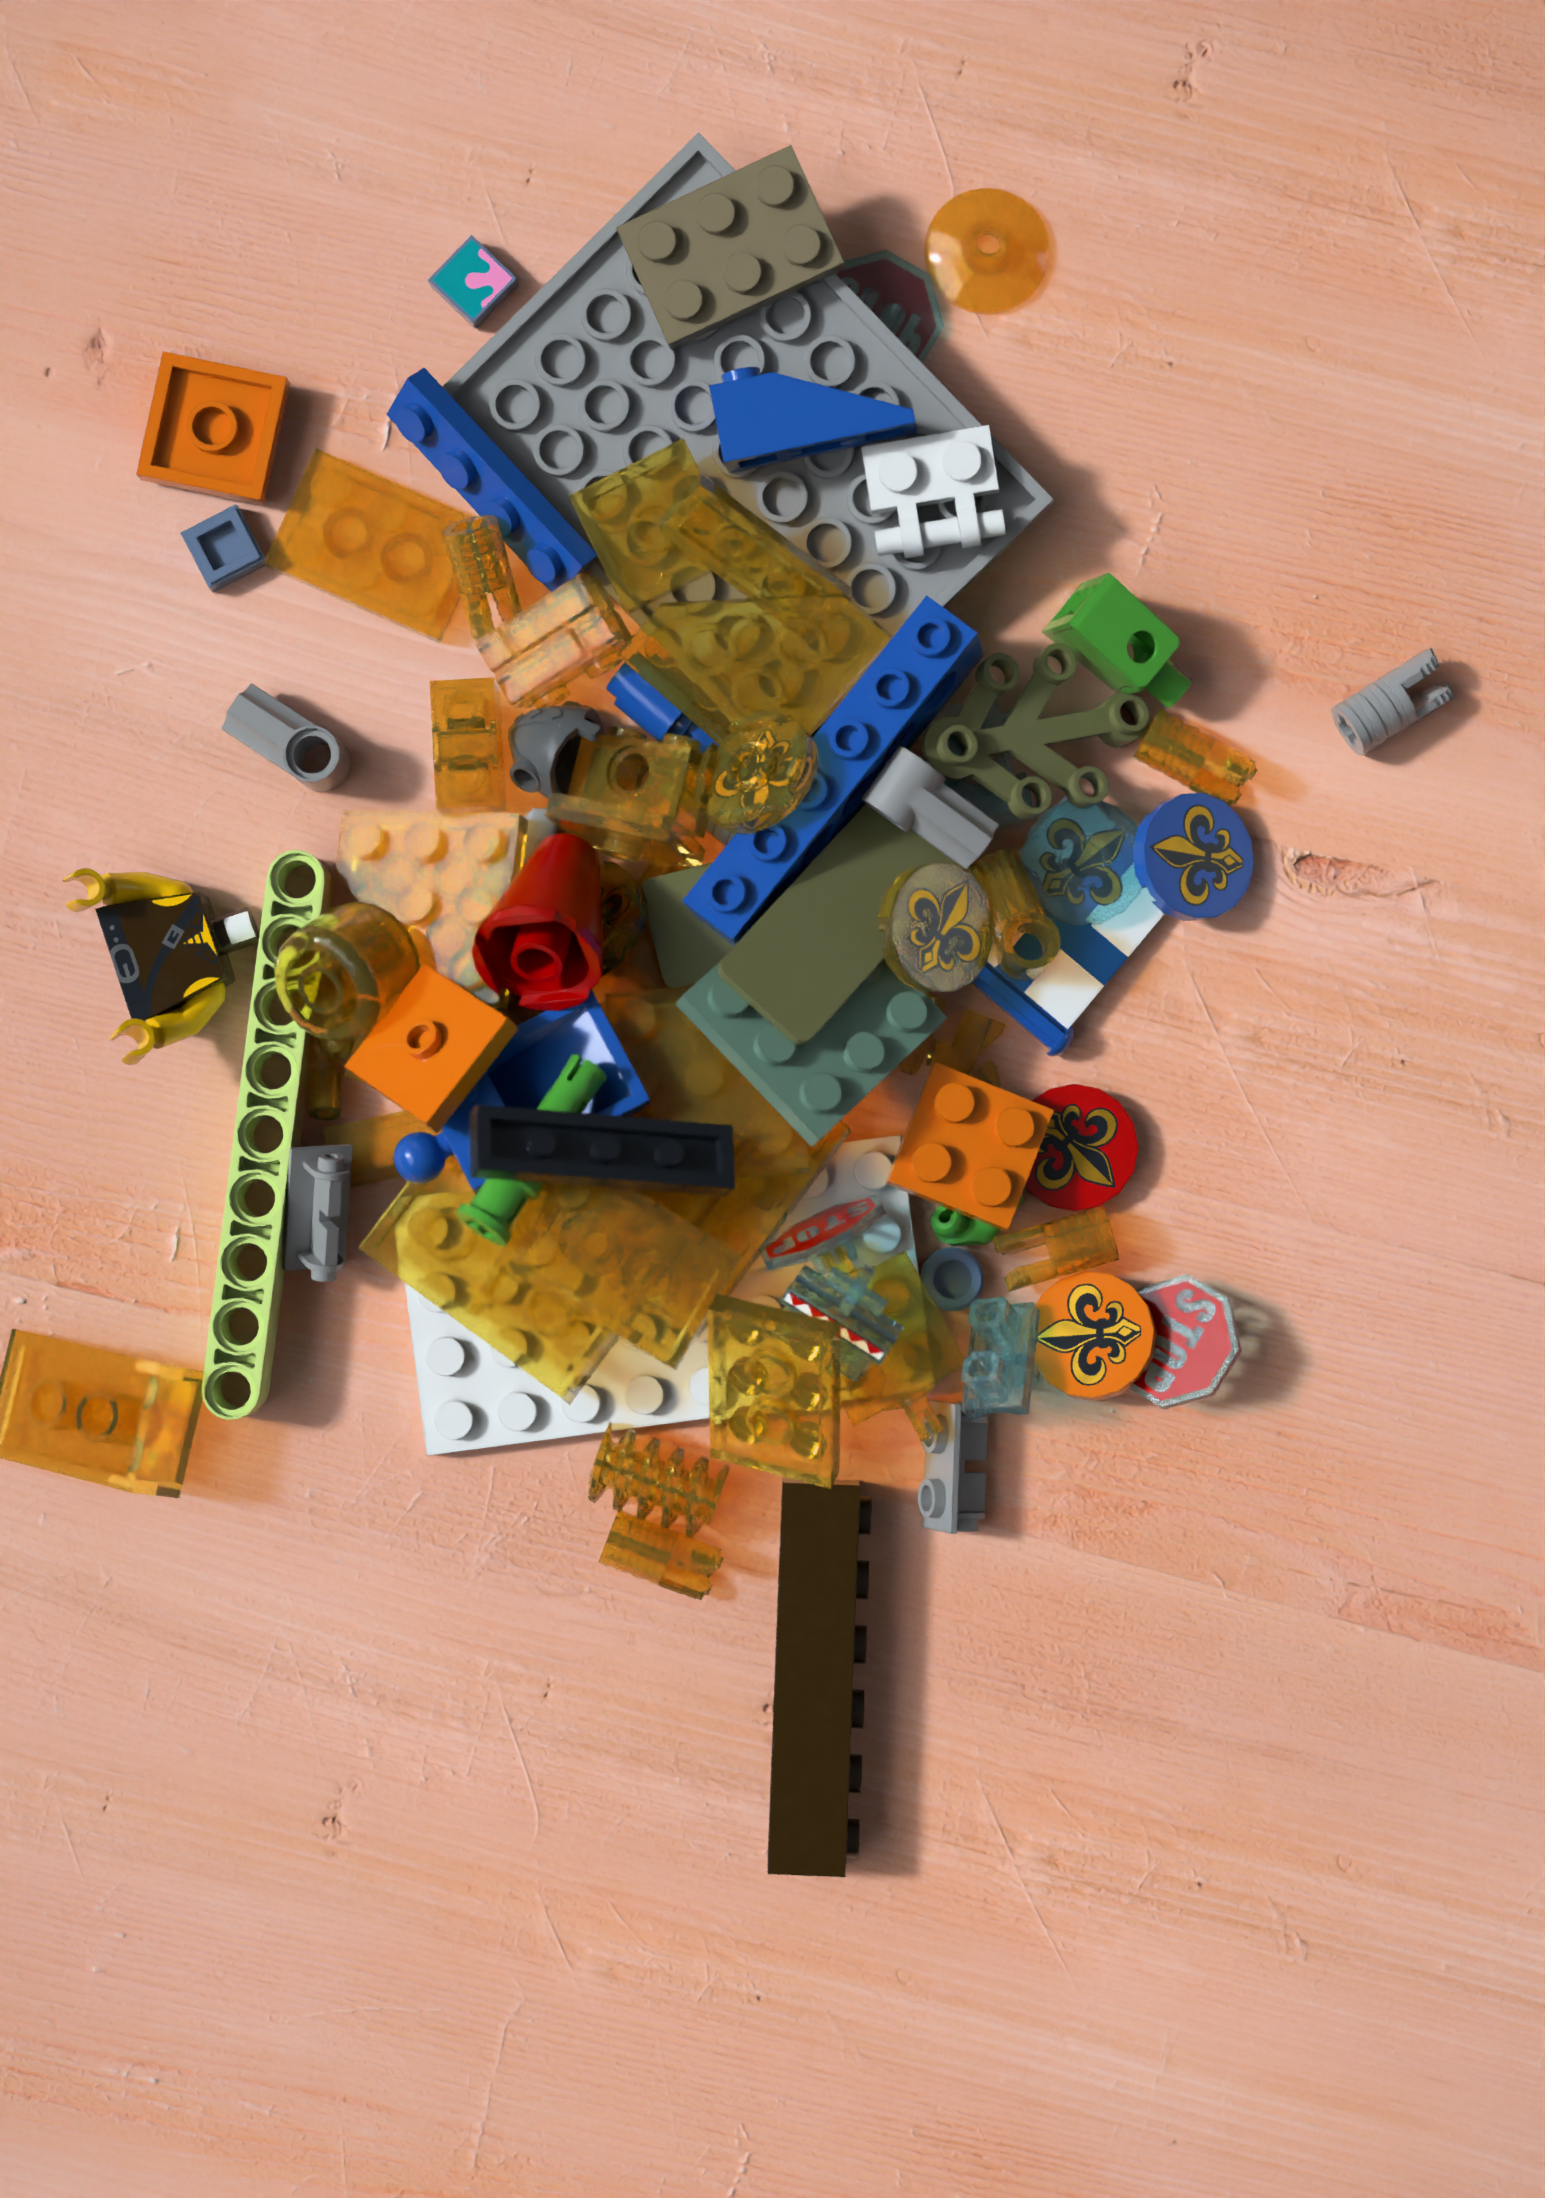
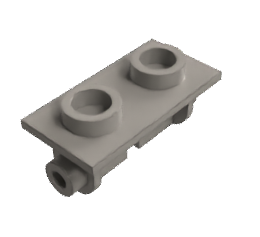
M351 1144L292 1147L289 1149L282 1266L284 1271L310 1269L313 1280L331 1282L336 1280L337 1271L344 1268L353 1152Z
M927 1400V1415L923 1418L920 1428L921 1445L925 1451L924 1480L921 1482L918 1490V1506L923 1516L922 1527L950 1534H957V1531H978V1519H985L986 1473L965 1472V1460H986L988 1415H982V1402H969L967 1414L963 1410L964 1401L951 1403Z

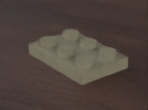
M792 145L616 227L670 350L845 269L844 261Z

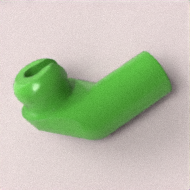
M1022 1195L1019 1200L1016 1211L1025 1200V1198ZM940 1205L934 1210L931 1217V1225L937 1238L951 1246L986 1245L993 1241L1001 1231Z

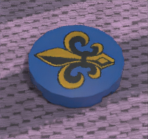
M1205 793L1180 794L1159 803L1160 805L1156 806L1153 812L1148 813L1139 824L1133 845L1135 875L1141 887H1147L1150 895L1156 900L1152 903L1162 913L1182 921L1215 918L1235 907L1249 887L1254 867L1252 841L1242 819L1224 801Z

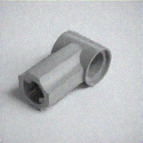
M251 683L246 690L239 693L227 711V716L222 726L224 732L295 777L307 788L317 792H329L338 788L347 779L351 770V758L347 748L327 729L315 725L256 685ZM316 745H328L331 750V759L328 766L318 773H306L304 769L306 753Z
M899 745L861 800L898 828L907 833L909 830L913 831L961 868L967 869L975 859L980 857L988 846L999 824L989 818L987 814L969 800L961 797L944 784L945 777L932 766Z

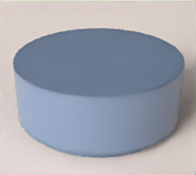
M955 1247L942 1248L933 1252L924 1261L919 1276L920 1287L926 1299L937 1308L946 1311L963 1310L972 1305L982 1292L984 1286L983 1269L976 1257L970 1252Z

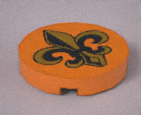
M1085 1271L1060 1279L1042 1293L1030 1314L1026 1339L1032 1363L1047 1383L1071 1398L1099 1401L1121 1395L1134 1385L1133 1383L1140 1378L1143 1371L1147 1370L1154 1357L1157 1332L1150 1308L1133 1286L1112 1274Z

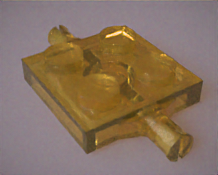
M837 1235L828 1241L840 1261L839 1264H836L825 1243L814 1248L834 1282L830 1283L820 1297L809 1303L884 1350V1354L877 1361L797 1309L791 1313L854 1427L882 1411L903 1408L919 1437V1441H924L931 1436L919 1416L920 1413H923L934 1434L944 1429L925 1395L931 1391L940 1379L968 1364L905 1250L876 1266L856 1269L840 1240V1236Z

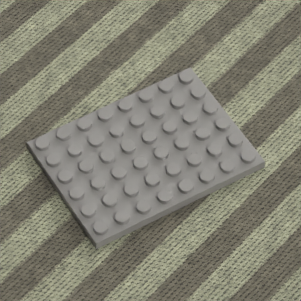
M698 132L442 387L598 554L587 572L752 744L757 747L765 734L774 733L780 745L785 743L793 745V752L788 758L782 760V757H778L776 759V768L779 770L818 732L926 595L946 608L1053 504L1054 499L991 435L999 493L974 497L977 513L1002 509L1006 535L981 539V546L963 549L961 542L923 549L924 555L905 558L904 552L878 556L875 531L900 527L898 511L872 515L861 447L982 425L835 273L670 350L616 227L736 171ZM759 367L761 374L774 372L913 409L917 434L729 473L723 461L709 385L723 383L722 375L731 370ZM955 501L917 507L919 523L957 517Z

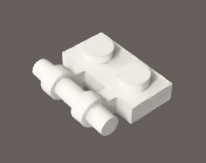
M989 425L861 447L872 515L898 511L900 527L875 531L878 556L904 552L905 558L924 555L923 549L961 542L963 549L981 546V539L1006 535L1002 509L977 513L974 497L999 493ZM955 501L957 517L919 523L917 507Z

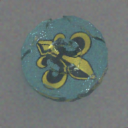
M1066 800L1046 810L1027 832L1019 855L1021 880L1032 902L1051 919L1072 926L1100 925L1122 914L1142 890L1135 875L1133 845L1138 829L1136 823L1117 806L1103 801L1090 808L1080 809L1072 805L1069 800Z

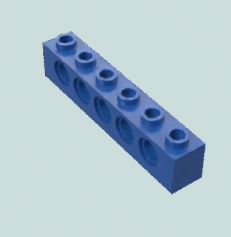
M926 595L798 755L797 758L802 759L807 766L805 777L801 783L788 791L773 790V799L758 823L752 827L749 820H746L682 900L691 913L734 947L866 804L861 800L862 796L900 745L907 750L912 747L983 658L984 652L978 632ZM786 770L782 777L787 776L788 770Z

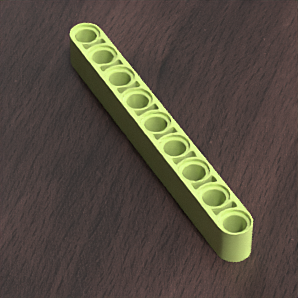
M301 850L287 851L277 856L270 865L266 879L202 1380V1399L207 1409L216 1417L226 1420L240 1419L258 1411L266 1402L270 1390L285 1272L282 1266L289 1149L301 1146L333 894V880L328 868L313 855ZM299 866L312 867L316 878L313 890L302 898L289 897L285 886L288 874ZM290 929H302L307 936L308 946L306 952L295 961H283L278 954L277 944L279 938ZM292 991L299 1000L300 1009L298 1015L291 1023L278 1026L270 1016L269 1007L271 1001L281 992ZM275 1054H283L291 1064L290 1079L284 1086L278 1089H270L262 1079L261 1070L263 1064L269 1057ZM266 1117H274L283 1128L281 1144L270 1153H264L257 1148L253 1137L255 1126ZM258 1180L266 1181L275 1192L273 1208L262 1217L256 1216L249 1211L245 1200L247 1189ZM250 1243L258 1245L267 1257L265 1272L256 1280L248 1279L242 1275L237 1264L239 1252ZM241 1307L251 1310L259 1322L257 1336L252 1342L247 1344L235 1339L229 1327L231 1315ZM231 1371L241 1373L250 1384L251 1394L249 1400L242 1407L229 1404L222 1395L221 1384L223 1378Z

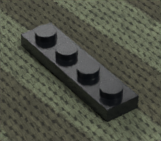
M479 1104L469 1113L470 1178L727 1196L735 1189L733 1125Z

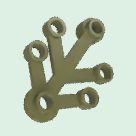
M1054 643L1035 656L1033 660V674L1003 726L980 730L996 697L1005 694L1013 688L1020 676L1019 667L1011 656L1004 653H995L977 667L975 673L976 684L957 716L942 717L926 729L921 742L922 759L943 775L946 780L960 781L971 777L1006 801L1015 816L1025 820L1033 819L1049 808L1052 800L1051 790L1044 780L1035 776H1029L1020 781L989 757L991 755L1009 753L1064 791L1072 805L1080 809H1087L1096 805L1107 796L1109 782L1102 770L1094 766H1084L1079 769L1046 745L1098 736L1108 746L1115 748L1126 747L1146 733L1150 722L1149 710L1146 703L1140 697L1132 693L1119 692L1103 701L1094 710L1038 719L1056 686L1069 679L1075 673L1077 667L1073 651L1064 644ZM1048 656H1052L1060 662L1062 666L1061 674L1054 673L1049 668L1047 663ZM990 666H996L1003 671L1005 676L1004 684L993 680L990 675ZM1121 707L1129 712L1133 725L1123 721L1120 715ZM948 737L958 741L962 747L963 756H957L950 751L947 743ZM1080 778L1087 779L1094 788L1093 797H1089L1082 792L1079 785ZM1023 789L1031 790L1037 798L1036 808L1030 807L1024 802L1022 798Z

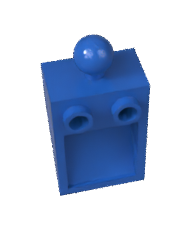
M592 989L588 998L580 1005L558 1011L547 1010L517 1025L519 1028L442 1127L443 1132L435 1136L427 1132H413L404 1136L399 1141L394 1151V1164L398 1173L409 1182L416 1184L428 1183L441 1174L446 1159L455 1155L476 1195L486 1179L470 1178L469 1113L477 1104L537 1109L560 1076L572 1054L581 1056L583 1059L580 1063L581 1065L586 1058L596 1064L607 1075L606 1081L600 1086L582 1113L632 1117L651 1104L643 1085Z

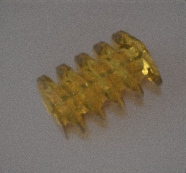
M610 1421L588 1478V1499L590 1502L596 1503L608 1489L613 1490V1510L620 1512L632 1498H636L637 1519L642 1521L650 1515L656 1506L660 1507L661 1528L666 1530L674 1524L680 1515L685 1516V1535L692 1539L704 1524H710L731 1465L725 1464L714 1478H710L708 1457L701 1455L689 1470L685 1469L684 1448L677 1446L665 1461L661 1460L660 1439L653 1437L644 1449L639 1452L636 1450V1430L629 1428L617 1443L612 1442V1422Z

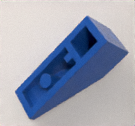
M759 367L731 370L722 375L723 383L709 385L723 461L729 473L917 434L913 409L774 372L761 374Z

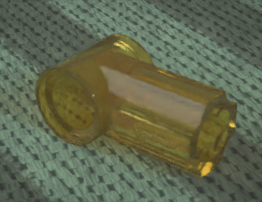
M1017 847L1006 850L1002 849L982 857L967 869H964L967 880L969 879V885L996 945L997 963L1002 971L1013 979L1021 981L1036 979L1045 973L1059 952L1061 942L1059 930L1054 922L1046 916ZM1021 933L1032 934L1042 944L1043 957L1032 961L1021 958L1013 949L1012 937Z

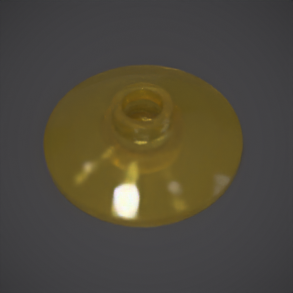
M979 188L966 191L944 204L929 225L924 245L925 266L930 280L938 292L947 301L960 309L977 314L1001 313L1025 302L1041 284L1047 270L1050 255L1049 238L1046 228L1033 207L1013 193L994 188ZM992 235L999 241L1000 248L994 253H984L978 248L977 240L981 236Z

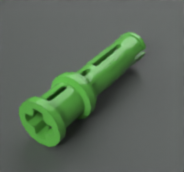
M572 1054L560 1076L537 1109L582 1113L600 1086L606 1081L607 1075L596 1064L586 1058L581 1065L580 1063L583 1060L581 1056ZM486 1179L471 1203L461 1204L456 1215L467 1227L481 1237L497 1245L506 1246L512 1237L509 1228L529 1199L536 1200L543 1191L541 1187L543 1183Z

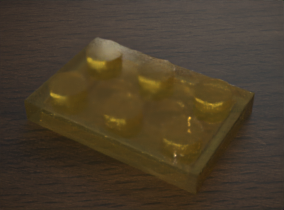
M315 448L264 564L273 571L440 644L491 530L481 520Z
M716 1294L707 1309L710 1458L831 1489L840 1472L841 1324Z

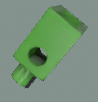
M1110 573L1081 583L1042 631L1054 643L1064 644L1069 647L1080 664L1117 693L1125 692L1131 694L1146 689L1165 707L1170 708L1181 698L1193 681L1188 674L1169 659L1181 643L1179 637ZM1128 642L1131 644L1134 650L1133 660L1130 658L1127 651Z

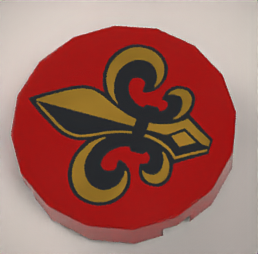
M1078 1084L1051 1088L1033 1099V1102L1053 1109L1054 1112L1026 1182L1025 1189L1027 1192L1049 1207L1070 1211L1099 1207L1119 1194L1134 1172L1139 1148L1134 1123L1120 1102L1099 1088Z

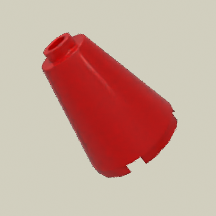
M565 833L553 834L544 838L480 924L471 952L475 970L488 988L500 995L503 987L521 996L519 1005L533 1010L558 1011L580 1005L588 998L590 990L596 984L598 985L604 969L600 860L595 848L583 838Z

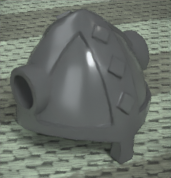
M566 701L562 706L537 708L526 714L521 713L514 720L508 731V741L514 763L509 771L511 780L523 791L530 793L538 791L551 802L570 812L584 811L596 801L604 785L607 770V742L604 726L599 714L593 708L573 701Z

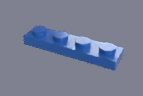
M425 367L408 377L386 415L398 427L401 434L412 442L441 473L446 483L456 489L481 516L488 528L498 535L528 567L530 573L538 581L542 582L557 600L564 597L577 586L598 554Z

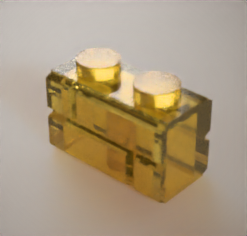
M578 574L477 640L476 647L490 671L495 674V680L508 703L513 708H531L534 706L537 709L555 706L571 694L566 685L584 673L587 674L589 679H594L618 666L623 661L619 651L633 643V637L620 614L614 609V604L601 581L593 575Z

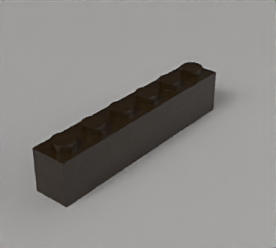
M782 1477L767 1874L845 1877L846 1858H858L860 1819L848 1818L849 1793L861 1794L862 1754H850L851 1728L863 1729L865 1693L863 1689H853V1664H866L867 1625H855L856 1599L868 1600L869 1561L857 1560L858 1535L871 1534L872 1496H860L858 1480Z

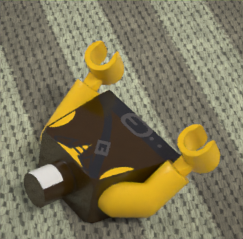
M82 868L65 876L62 880L63 882L79 881L85 885L88 892L86 900L76 899L66 903L68 909L80 912L96 905L100 901L104 905H108L95 910L131 1019L123 1022L111 1034L110 1040H115L122 1035H128L136 1040L139 1047L138 1050L136 1049L128 1053L121 1061L126 1065H134L142 1060L152 1047L160 1049L198 1034L224 1003L225 988L236 981L228 953L258 944L259 942L258 928L249 907L215 917L209 898L200 892H193L192 888L185 881L148 872L106 873L100 876L98 872L92 869Z

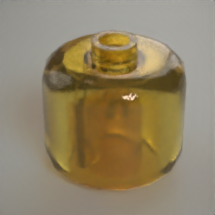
M352 901L332 907L295 931L280 947L274 966L276 991L285 1011L300 1028L319 1039L343 1043L365 1036L388 1015L406 986L420 970L419 953L410 933L393 914L376 904Z

